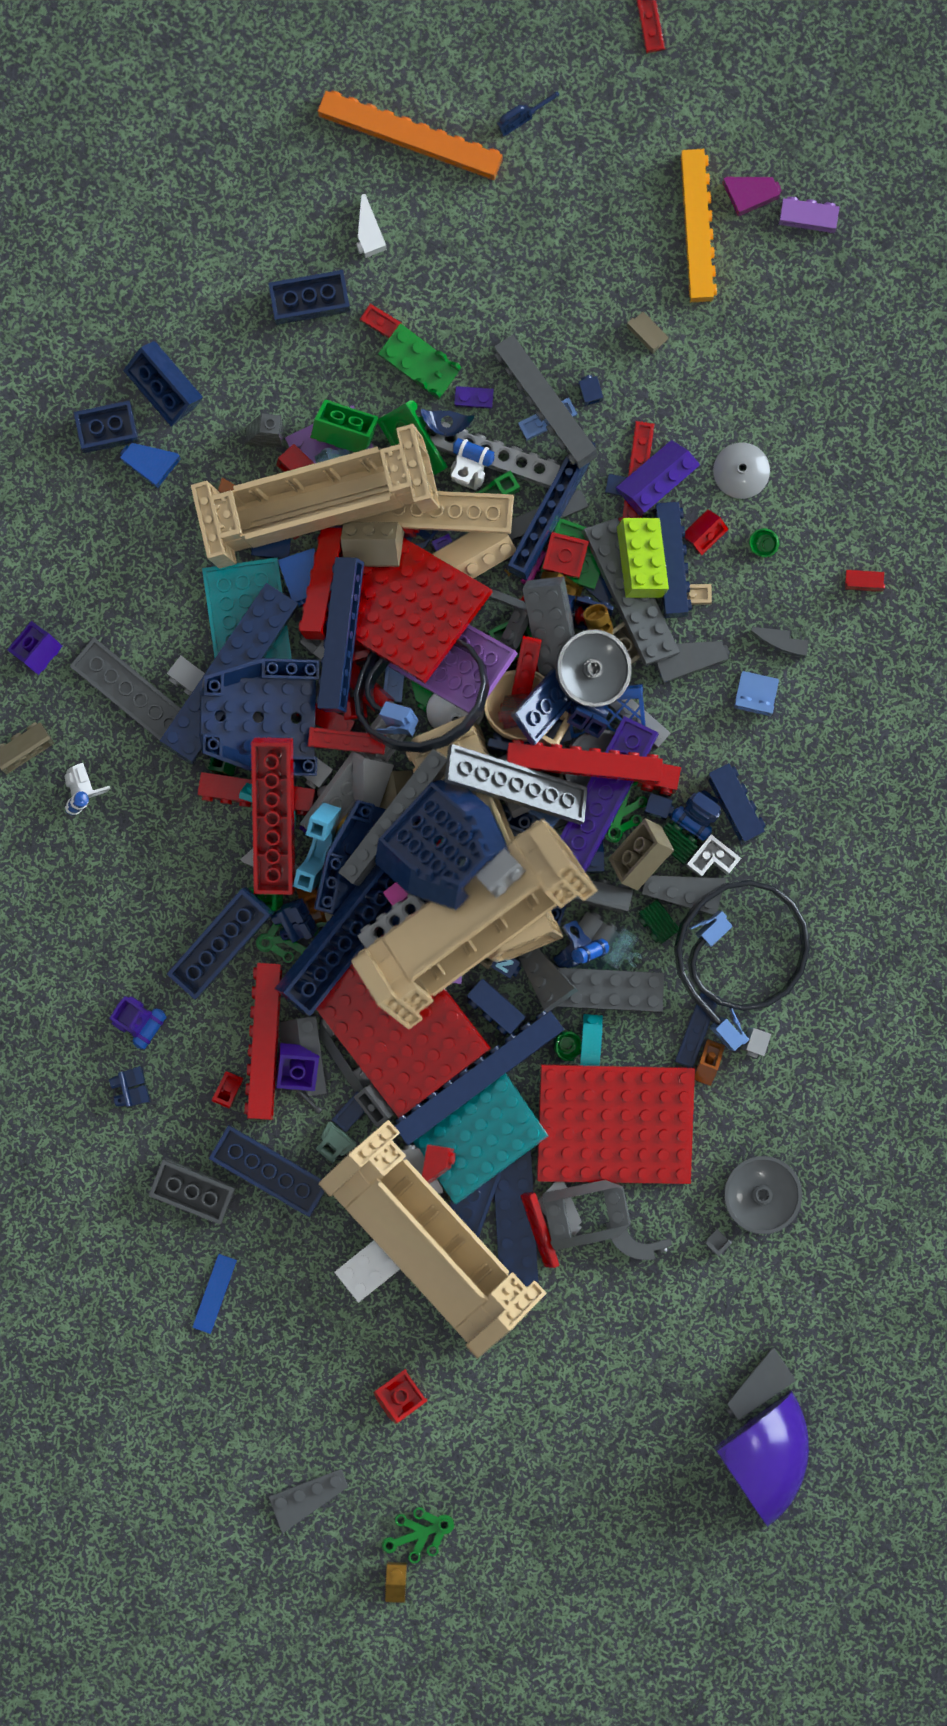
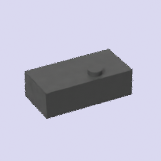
M165 1157L161 1162L148 1196L221 1225L237 1186Z

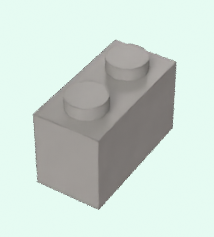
M504 848L476 877L498 898L526 870Z

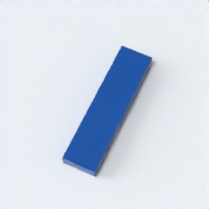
M218 1254L192 1328L211 1334L234 1271L236 1259Z

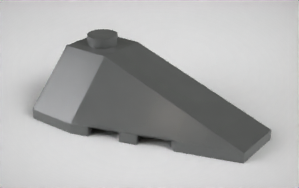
M317 1017L279 1022L282 1043L298 1044L319 1055L315 1091L305 1090L307 1096L327 1094Z

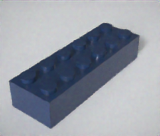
M247 887L242 888L170 969L167 975L196 1000L207 990L275 912Z
M230 1125L227 1126L209 1157L210 1160L308 1217H311L325 1193L318 1184L322 1180L321 1178Z

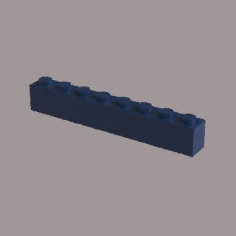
M565 458L508 564L511 574L527 581L590 462L579 469L576 464L572 465L568 458Z
M335 557V563L332 567L333 582L330 585L331 598L328 603L327 632L323 642L324 657L321 660L322 673L319 678L320 690L317 696V708L325 712L346 713L364 568V562L358 558Z

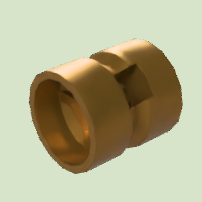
M594 604L586 608L583 616L588 630H602L613 634L614 629L605 605Z

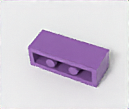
M796 197L783 198L779 225L835 233L839 206H835L834 203L830 202L819 204L817 201L810 199L800 201Z

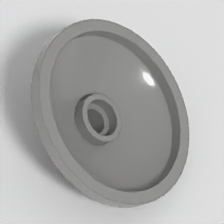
M734 443L725 447L716 457L713 475L717 486L723 493L733 498L747 499L757 495L764 489L769 480L770 465L767 457L758 447L749 443ZM744 465L746 470L741 471L739 466Z

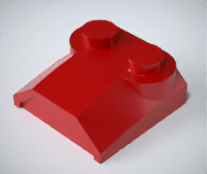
M406 1369L373 1392L377 1402L395 1424L428 1401L408 1375Z

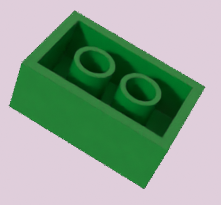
M324 399L314 419L310 438L354 453L368 449L374 437L379 417Z

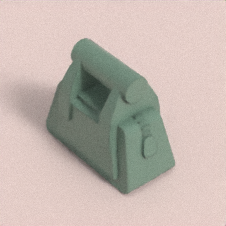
M330 1121L323 1129L321 1136L323 1141L316 1147V1150L333 1164L339 1155L345 1156L358 1143L335 1123ZM326 1144L336 1151L334 1155L324 1147Z

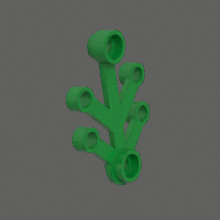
M634 781L632 786L636 785L638 782ZM631 788L605 835V839L609 842H618L622 838L624 831L633 826H638L642 822L640 815L633 814L628 821L621 824L622 817L638 808H644L648 803L646 797L638 796L634 802L626 806ZM641 798L644 801L642 805L639 804V800ZM634 817L638 818L636 824L633 822ZM612 829L615 830L614 836L610 835V831Z
M319 922L316 925L319 929L324 927L326 923ZM273 923L267 933L260 934L257 937L256 946L261 952L272 951L282 957L286 963H291L294 960L293 953L285 952L276 944L285 943L301 953V955L306 948L298 942L292 943L291 940H282L281 936H275L282 923L278 925ZM264 939L269 940L268 946L262 945ZM286 954L292 955V959L290 961L285 960Z
M422 1507L415 1508L413 1515L416 1519L423 1518L433 1523V1525L425 1527L408 1519L404 1514H398L395 1518V1523L398 1526H406L415 1531L396 1539L393 1537L385 1538L382 1542V1549L386 1553H393L398 1546L418 1539L414 1550L409 1554L410 1562L418 1563L420 1561V1553L429 1534L437 1532L433 1543L427 1548L428 1555L436 1556L444 1534H449L454 1528V1521L449 1515L437 1517L426 1512ZM419 1509L423 1511V1515L420 1517L415 1513ZM400 1516L405 1519V1522L402 1524L397 1521V1518ZM446 1521L448 1527L442 1528L441 1522ZM392 1542L393 1548H386V1543ZM435 1547L437 1549L436 1553H430L429 1548ZM414 1553L418 1555V1559L415 1561L411 1559V1555Z

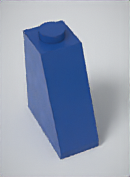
M131 443L130 446L126 445L120 453L122 455L120 457L122 462L157 489L181 460L180 455L177 453Z
M314 548L278 560L290 597L298 603V607H302L306 603V589L310 584V571L314 566Z

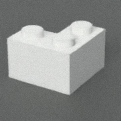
M710 835L686 867L697 876L702 877L709 867L714 864L728 875L741 858L713 835Z

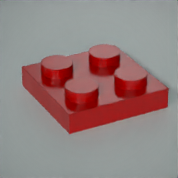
M552 532L542 570L557 572L579 579L589 541Z

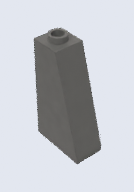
M262 413L249 423L246 430L245 445L283 449L285 429L281 415Z
M722 641L676 644L680 651L678 655L656 662L655 665L662 683L666 684L728 661L730 652L727 645H723Z
M775 1348L769 1349L726 1402L728 1405L726 1410L731 1418L741 1419L796 1381Z

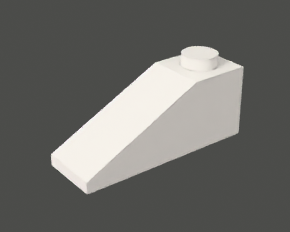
M363 194L361 195L358 229L359 242L356 245L359 253H364L365 258L385 251L386 244L367 197Z

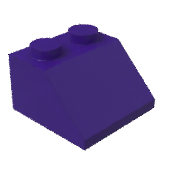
M30 621L7 651L39 675L45 670L52 658L59 653L62 645L49 633Z
M280 1043L276 1088L315 1091L319 1055L298 1044Z

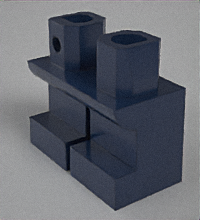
M574 702L569 708L567 723L599 738L608 726V720H606L608 711L604 709V706L585 707Z
M302 898L282 905L280 910L271 917L275 925L282 923L284 927L280 930L282 940H291L292 943L301 938H313L318 930Z
M141 1066L120 1072L117 1076L109 1079L111 1089L122 1087L123 1094L114 1096L116 1106L131 1107L151 1102L147 1085H142L146 1084Z

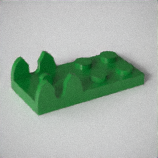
M401 323L377 354L438 400L461 370V366L457 362L450 361L444 352L434 349Z
M410 400L378 419V424L391 446L400 444L396 428L414 424L424 439L433 475L448 467L425 430L426 422L423 417L416 415L417 403Z

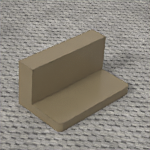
M641 312L635 319L632 318L627 323V328L652 354L668 340V336L644 312Z

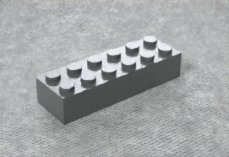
M564 576L528 580L523 587L532 638L542 640L537 663L539 673L544 677L552 669H555L557 655L563 644L575 635Z
M558 968L578 991L556 1006L557 1008L663 1012L664 973Z

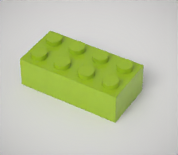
M623 518L617 526L625 596L626 598H662L668 591L669 586L660 518Z

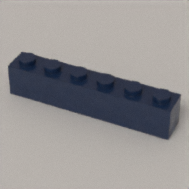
M679 502L656 503L655 513L656 518H660L669 586L668 591L663 596L665 619L688 617L689 611H692L691 599H687V593L690 592V583L686 581L685 574H688V563H684V556H687L686 544L682 542V537H685V527L681 526L680 520L684 518L683 508H679Z

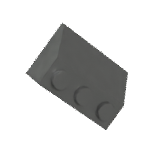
M600 879L599 882L592 881L598 891L585 901L579 896L571 900L627 914L633 890H630V887L624 884H618L617 887L610 885V881Z

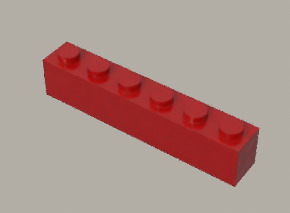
M342 528L321 529V534L318 535V548L314 553L313 569L310 571L311 580L306 589V603L303 604V616L299 622V631L305 639L324 640L326 638V621L329 615L328 603L331 598L330 585L333 582L332 567L335 563V557H343L341 546Z
M201 772L197 795L202 797L201 800L213 802V799L221 800L220 803L232 805V802H238L241 807L251 808L252 802L240 799L239 794L246 783L252 784V780ZM294 786V811H296V815L306 816L314 805L315 789Z

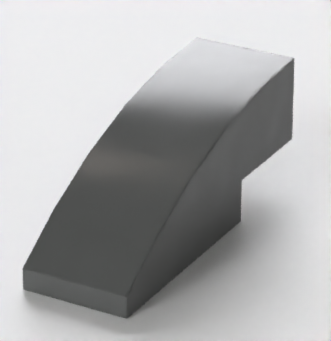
M751 628L750 633L767 646L791 656L806 658L808 640L790 639V631Z

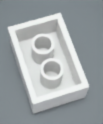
M373 1240L337 1269L335 1274L359 1303L400 1270V1268Z

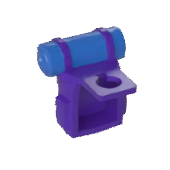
M124 996L109 1019L112 1021V1025L121 1032H129L134 1037L132 1042L138 1049L145 1050L148 1044L150 1045L151 1040L161 1025L164 1024L163 1022L167 1016L164 1011L154 1008L152 1011L143 1008L144 1004L136 998Z

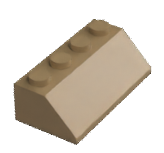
M468 532L434 552L433 555L474 579L513 556L516 548L508 534Z

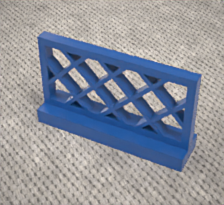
M642 684L629 685L625 692L617 699L622 706L616 713L608 705L604 706V709H607L614 715L608 722L607 727L610 731L616 732L617 729H614L609 724L615 717L622 721L623 718L618 713L624 707L633 713L629 719H632L635 715L641 720V724L646 726ZM639 698V707L634 711L627 703L630 699ZM569 725L571 738H577L584 733V731L574 733L573 725Z

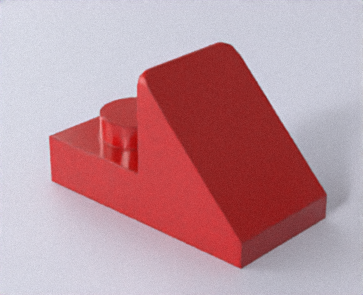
M226 1071L212 1098V1102L231 1108L244 1078Z

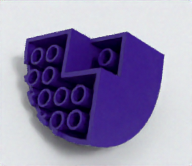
M792 1391L744 1423L745 1426L713 1447L767 1527L775 1522L793 1502L801 1487L808 1465L809 1438L807 1425L801 1407Z

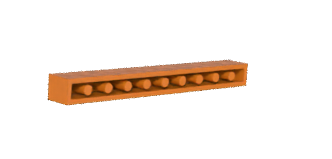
M325 91L318 109V116L492 180H495L502 162V154L496 149H485L477 142L469 143L464 138L456 135L452 137L441 129H430L427 124L414 123L405 116L397 117L389 110H378L376 106L369 103L364 105L353 97H342L336 91Z

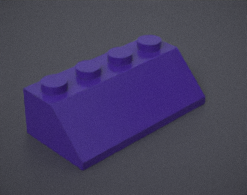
M671 440L615 489L641 517L699 467L700 464L687 449Z

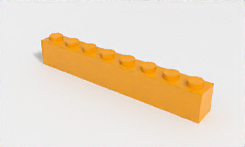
M704 149L681 151L690 302L713 301L714 296L717 295V286L713 284V277H716L715 265L712 266L711 261L715 256L714 247L710 245V240H713V229H709V222H712V210H708V203H711V193L707 192V185H710L709 173H706V166H709L708 155H705Z

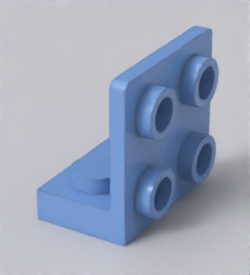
M742 671L734 708L771 717L779 679Z

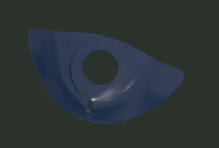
M421 409V415L429 428L445 436V433L446 436H452L462 432L475 417L474 415L466 416L453 411H427ZM444 416H450L453 419L451 427L446 428L442 426L441 420Z

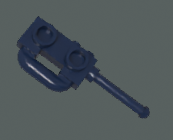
M554 92V94L533 108H529L526 104L518 105L505 113L497 123L501 135L505 137L532 119L535 111L556 97L558 98L559 92Z

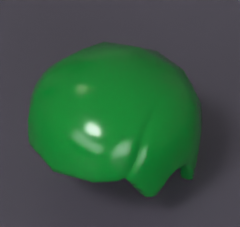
M762 528L755 530L750 536V549L760 557H771L779 549L780 542L778 536L770 529Z
M564 1031L555 1038L553 1049L560 1059L574 1061L581 1054L582 1041L574 1032Z

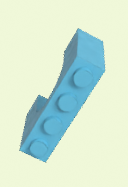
M323 802L310 817L306 835L313 837L306 859L297 869L293 887L311 893L319 884L326 852L334 840L342 808Z

